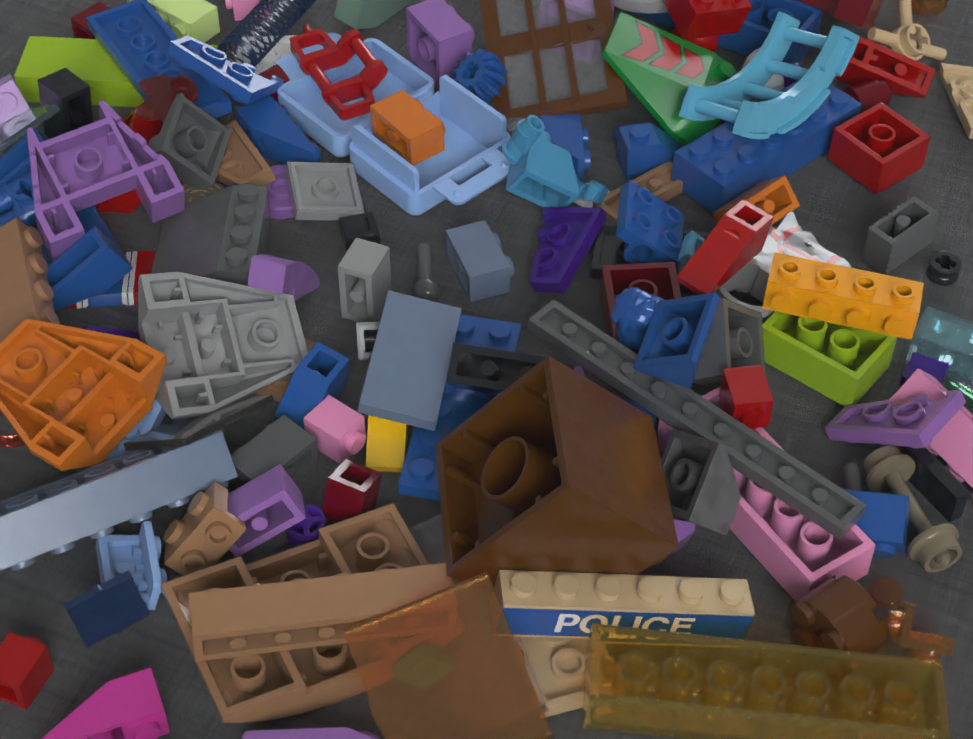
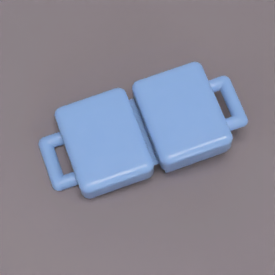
M337 33L327 34L336 45L337 41L342 37ZM368 38L364 40V44L375 58L382 60L388 69L385 78L372 91L375 103L404 90L412 98L419 100L430 113L439 117L445 126L444 150L414 166L372 133L370 112L348 120H341L322 99L321 90L310 75L303 73L292 53L277 60L275 65L277 64L283 69L290 80L282 84L277 90L278 104L286 108L290 119L295 125L299 124L305 134L332 155L340 158L349 155L350 163L354 164L355 172L410 215H421L446 199L454 205H463L508 177L510 162L502 150L503 142L510 139L505 116L447 75L439 78L440 91L434 93V80L432 77L378 39ZM316 44L303 48L302 51L306 55L324 49V47ZM355 53L346 64L323 72L333 84L360 75L365 65ZM363 97L342 104L350 105L362 101L364 99Z

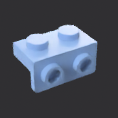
M142 521L139 535H106L97 538L95 547L101 584L129 570L147 609L155 610L159 595L163 593L161 584L167 582V574L165 568H159L158 560L161 556V540L159 536H154L152 521Z

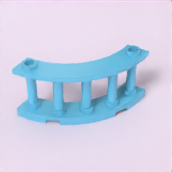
M778 12L763 45L742 70L728 80L716 85L697 86L689 84L687 93L682 100L679 117L694 121L725 120L735 124L732 130L733 134L750 139H768L770 135L775 133L785 134L808 119L831 93L827 88L836 75L842 76L860 36L845 28L832 25L828 36L798 29L801 21L783 12ZM792 41L822 49L810 69L782 62ZM773 74L799 80L787 92L764 86ZM753 97L764 100L763 102H750Z

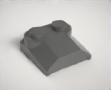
M178 93L170 107L160 133L150 139L149 147L170 162L175 174L182 183L206 189L215 184L231 129L225 127L184 97V94Z

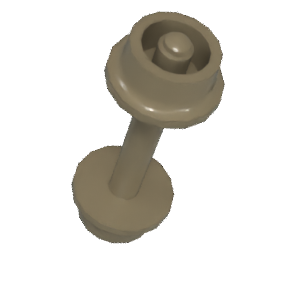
M894 445L880 447L869 454L863 463V468L867 475L865 482L868 489L877 493L892 491L893 494L909 496L911 507L909 520L918 533V536L909 544L907 550L911 560L919 562L925 571L929 573L943 571L956 563L963 553L958 542L960 536L958 529L952 524L932 526L905 483L913 475L916 468L913 458L903 454Z

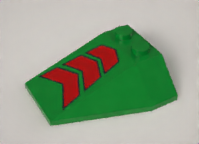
M623 12L616 16L601 52L603 58L664 130L683 146L713 130L721 120L694 121L679 117L682 100L687 93L689 84L697 86L716 85L738 73L732 64L724 61L716 53Z

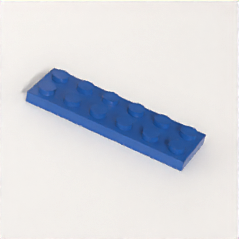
M134 0L86 17L88 29L162 123H164L178 93L184 94L185 98L214 119L232 112L231 101L220 87L208 84L202 75L192 69L180 66L175 58L166 53L170 41L179 38L147 0Z
M460 315L454 343L517 353L522 324ZM445 383L435 430L432 431L420 427H415L398 482V494L440 501L435 444L494 399L497 394L454 388L449 383Z

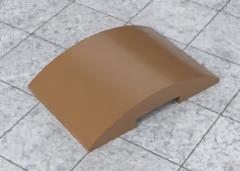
M394 503L320 528L318 529V540L246 565L240 556L162 583L161 590L195 661L188 593L201 592L211 588L243 587L253 583L286 582L296 578L328 577L339 573L371 572L381 568L413 567L428 563ZM457 612L455 630L198 661L195 663L223 723L268 721L324 708L393 679L395 675L392 666L420 645L426 644L440 650L465 631V624Z

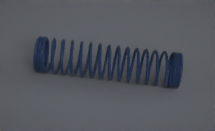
M261 0L235 29L225 37L217 49L222 51L223 48L227 59L232 62L226 52V43H228L234 57L244 64L245 62L234 53L231 47V43H233L243 56L250 59L248 64L256 67L316 0H290L294 6L289 4L287 0H277L280 6L274 4L273 0L271 2ZM281 3H283L289 9V11L285 9ZM269 5H272L275 11L270 9ZM277 8H279V9L284 13V15L281 14V13L277 10ZM264 10H268L271 16L265 14ZM260 15H263L267 22L262 20ZM281 16L287 19V23L283 21ZM255 20H259L260 24L265 28V30L273 34V42H271V38L268 35V33L261 26L257 25ZM277 22L282 24L283 28L279 27ZM250 25H254L262 36H267L269 43L265 42L256 31L252 30ZM271 26L278 29V33L274 32ZM246 30H249L256 40L264 44V48L260 47L257 41L247 35ZM241 35L245 36L246 39H247L253 46H255L256 48H258V49H259V53H258V52H255L254 49H253V47H251L246 41L242 40ZM238 45L247 52L248 56L241 51Z

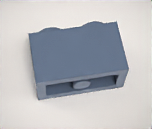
M486 220L445 230L446 257L469 302L510 292V277L514 276V266L511 258L504 256L500 238L496 232L492 233Z

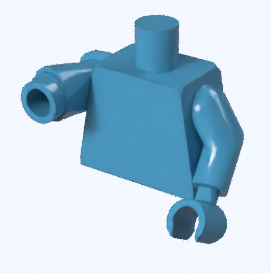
M529 115L527 118L519 120L509 141H504L502 144L503 154L510 162L506 191L541 207H568L576 199L593 201L596 204L602 205L609 189L593 180H590L589 184L579 180L574 170L571 154L568 150L551 143V136L548 132L544 131L545 126L542 120L535 115Z

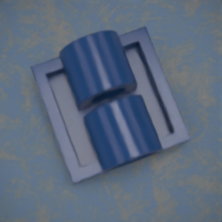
M628 180L620 189L616 237L625 242V261L628 264L675 262V267L680 265L681 263L677 260L682 246L684 214L676 207L665 203L653 195L648 189Z

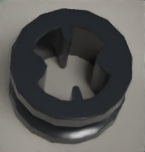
M948 251L935 252L929 260V266L926 271L927 277L930 281L940 286L952 285L959 277V271L962 266L961 260L958 256Z

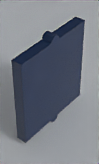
M129 570L101 585L95 584L91 590L63 603L87 648L113 634H120L124 628L150 616Z

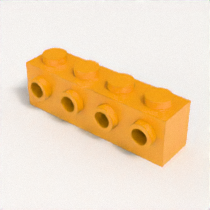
M774 252L762 308L912 340L920 314L924 283Z

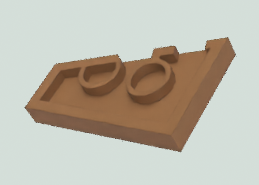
M234 120L225 125V127L231 129V133L216 180L227 186L244 184L265 186L276 180L272 169L237 121Z

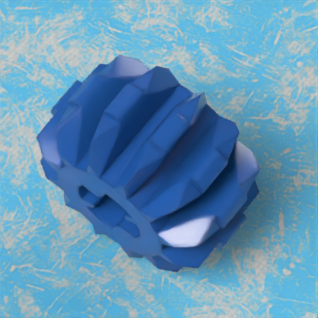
M479 48L475 54L467 52L464 61L458 60V69L453 70L451 73L454 76V81L485 103L491 105L492 97L495 95L501 96L499 89L507 85L504 77L508 72L500 61L501 59L494 53L486 52Z

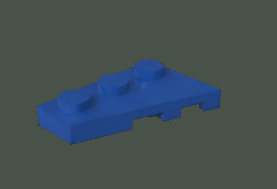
M190 36L170 41L166 52L175 58L180 66L194 70L202 75L208 84L224 89L230 93L232 99L243 104H250L276 93L284 81L274 75L271 80L254 73L256 67L246 62L240 64L227 61L225 52Z

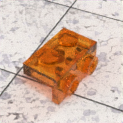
M898 602L896 610L889 609L886 624L889 635L892 636L891 644L910 648L909 656L917 659L940 663L941 654L953 657L956 639L911 630L915 604Z

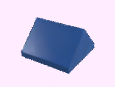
M713 292L657 302L633 368L638 372L691 388L715 323L720 296Z

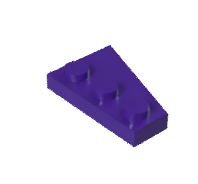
M543 207L544 225L539 228L538 233L540 246L539 250L534 254L529 280L534 292L565 293L607 219L602 208Z

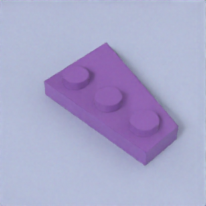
M960 389L947 391V398L929 400L928 395L925 394L913 396L910 402L892 406L889 400L848 405L825 427L829 440L879 444L881 446H906L914 449L925 448L966 401Z

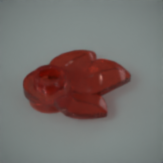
M163 75L140 81L139 86L148 98L134 113L137 117L145 120H156L161 117L164 123L176 94L182 93L185 95V98L194 103L199 96L198 86L187 76L170 78Z

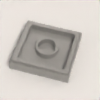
M287 161L285 171L295 220L339 221L338 218L365 213L353 163Z

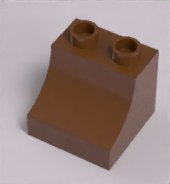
M549 355L435 444L447 576L486 594L493 590L499 570L638 575L649 566L661 563L670 552L679 547L653 418Z

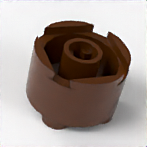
M836 575L830 577L791 606V615L795 626L790 631L792 640L800 650L804 652L810 650L819 659L823 671L832 679H837L839 676L854 669L884 647L889 640V630L885 619L878 622L872 612V609L877 607L873 598L855 580L844 575L838 579H835Z

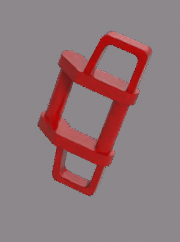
M316 29L290 38V49L299 63V67L304 74L310 75L321 90L322 99L341 120H348L370 112V105L375 103L372 91L385 78L388 69L382 60L376 59L364 44V37L357 29L346 31L337 41V45L322 29ZM316 44L324 47V49L306 55L302 51L303 48ZM356 53L365 65L360 75L332 84L323 71L346 64ZM363 97L364 99L362 101L350 105L342 104Z

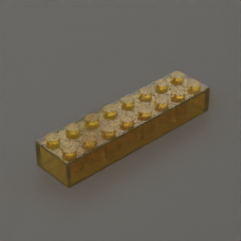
M592 623L585 651L582 728L682 739H951L942 661Z

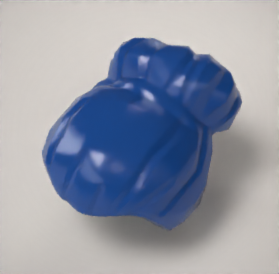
M639 287L624 289L620 295H617L611 319L612 323H616L615 333L620 343L630 349L640 350L656 304L659 301H665V299L649 294Z

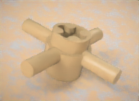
M911 0L898 1L899 28L891 33L872 27L867 33L869 40L879 42L881 46L915 61L922 58V56L943 61L947 55L945 49L930 45V37L923 26L913 23Z

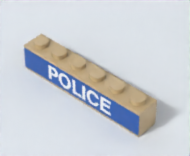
M499 570L490 599L494 636L741 644L755 615L747 579Z

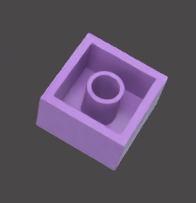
M426 0L406 8L408 59L412 64L432 77L434 87L437 91H440L439 78L447 75L454 79L451 72L458 69V60L464 61L467 52L473 53L475 34L472 26L465 22L456 13L455 9L444 0Z

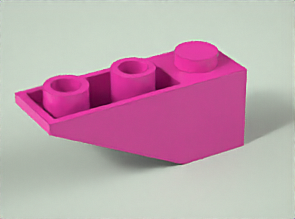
M147 668L108 681L41 739H158L160 736L169 734L170 730L165 709L152 669Z

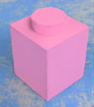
M330 395L303 418L305 431L317 440L318 451L340 465L352 454H357L366 442L364 416Z

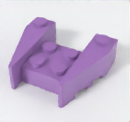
M104 101L98 102L99 121L46 141L39 142L32 127L27 129L38 232L52 261L57 259L85 235L84 228L75 212L135 189L152 223L185 210V190L170 162L161 154L158 155L147 145V141L138 132L135 134L121 121V117Z

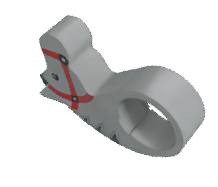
M789 212L780 225L770 226L762 251L716 290L715 293L720 296L719 299L725 298L760 312L763 324L775 311L763 309L762 306L743 303L734 298L729 292L733 291V289L746 294L749 292L751 296L763 303L774 252L850 268L851 266L844 258L822 247L812 234L813 230L798 225L795 214Z

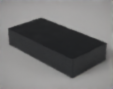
M904 446L903 454L912 457L916 465L915 471L908 481L949 523L960 518L970 492L926 447L914 449Z

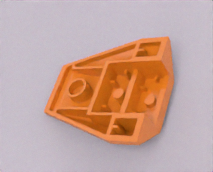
M26 318L0 343V410L35 456L60 471L93 466L101 463L151 410L167 358L165 354L138 339Z

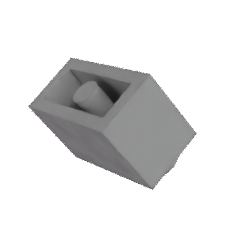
M355 238L338 265L342 318L355 322L379 321L383 313L388 290L392 291L390 247Z

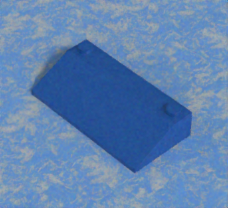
M37 128L33 129L39 142L48 140ZM27 135L0 158V187L2 183L8 184L30 172ZM95 205L75 212L84 228L85 235L57 259L52 261L44 244L41 245L43 257L48 264V282L54 293V298H52L54 311L106 292L133 269Z

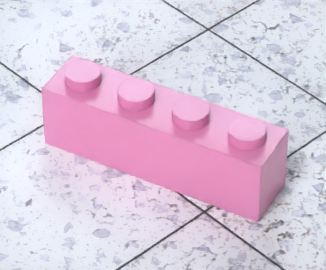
M917 369L889 401L892 406L910 402L913 396L925 394L928 395L929 400L947 398L946 393L948 390L932 375ZM963 405L926 448L935 457L940 455L948 463L945 466L946 469L961 484L966 481L973 488V414Z

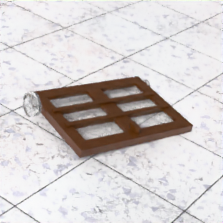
M480 0L486 51L494 53L500 58L508 72L504 77L507 85L499 89L501 96L495 95L493 103L494 109L504 115L507 120V132L510 134V138L519 120L525 119L529 115H535L540 119L541 115L581 114L583 116L629 107L624 81L601 55L614 23L610 0Z

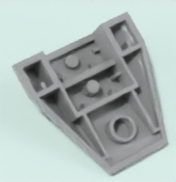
M182 272L140 275L138 278V330L141 342L166 355L167 362L155 399L172 420L210 415L294 374L296 367L308 354L293 295L279 294L255 287Z

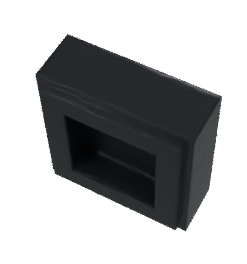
M372 212L338 218L346 250L350 248L355 238L380 244V234Z

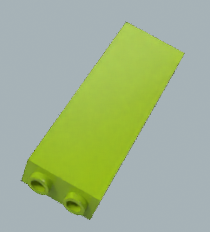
M29 36L14 75L15 83L27 102L40 103L38 79L66 67L90 86L92 105L98 106V102L104 101L109 106L137 108L140 106L141 108H150L97 39ZM209 45L216 49L218 47V45Z

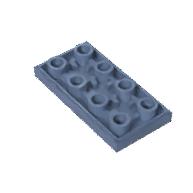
M388 290L357 412L434 431L462 308Z

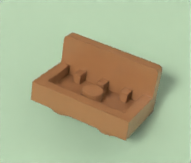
M214 481L205 493L200 491L194 496L189 504L188 512L180 521L176 519L169 525L163 536L165 541L164 565L183 576L214 566L246 531V523L227 511L228 489Z

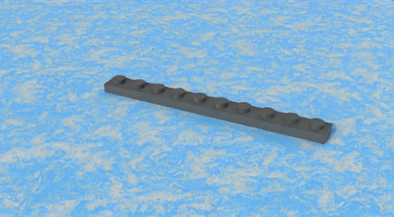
M554 299L528 319L529 331L673 428L725 445L731 466L839 540L864 516L866 504L688 387L638 372L633 368L638 354Z

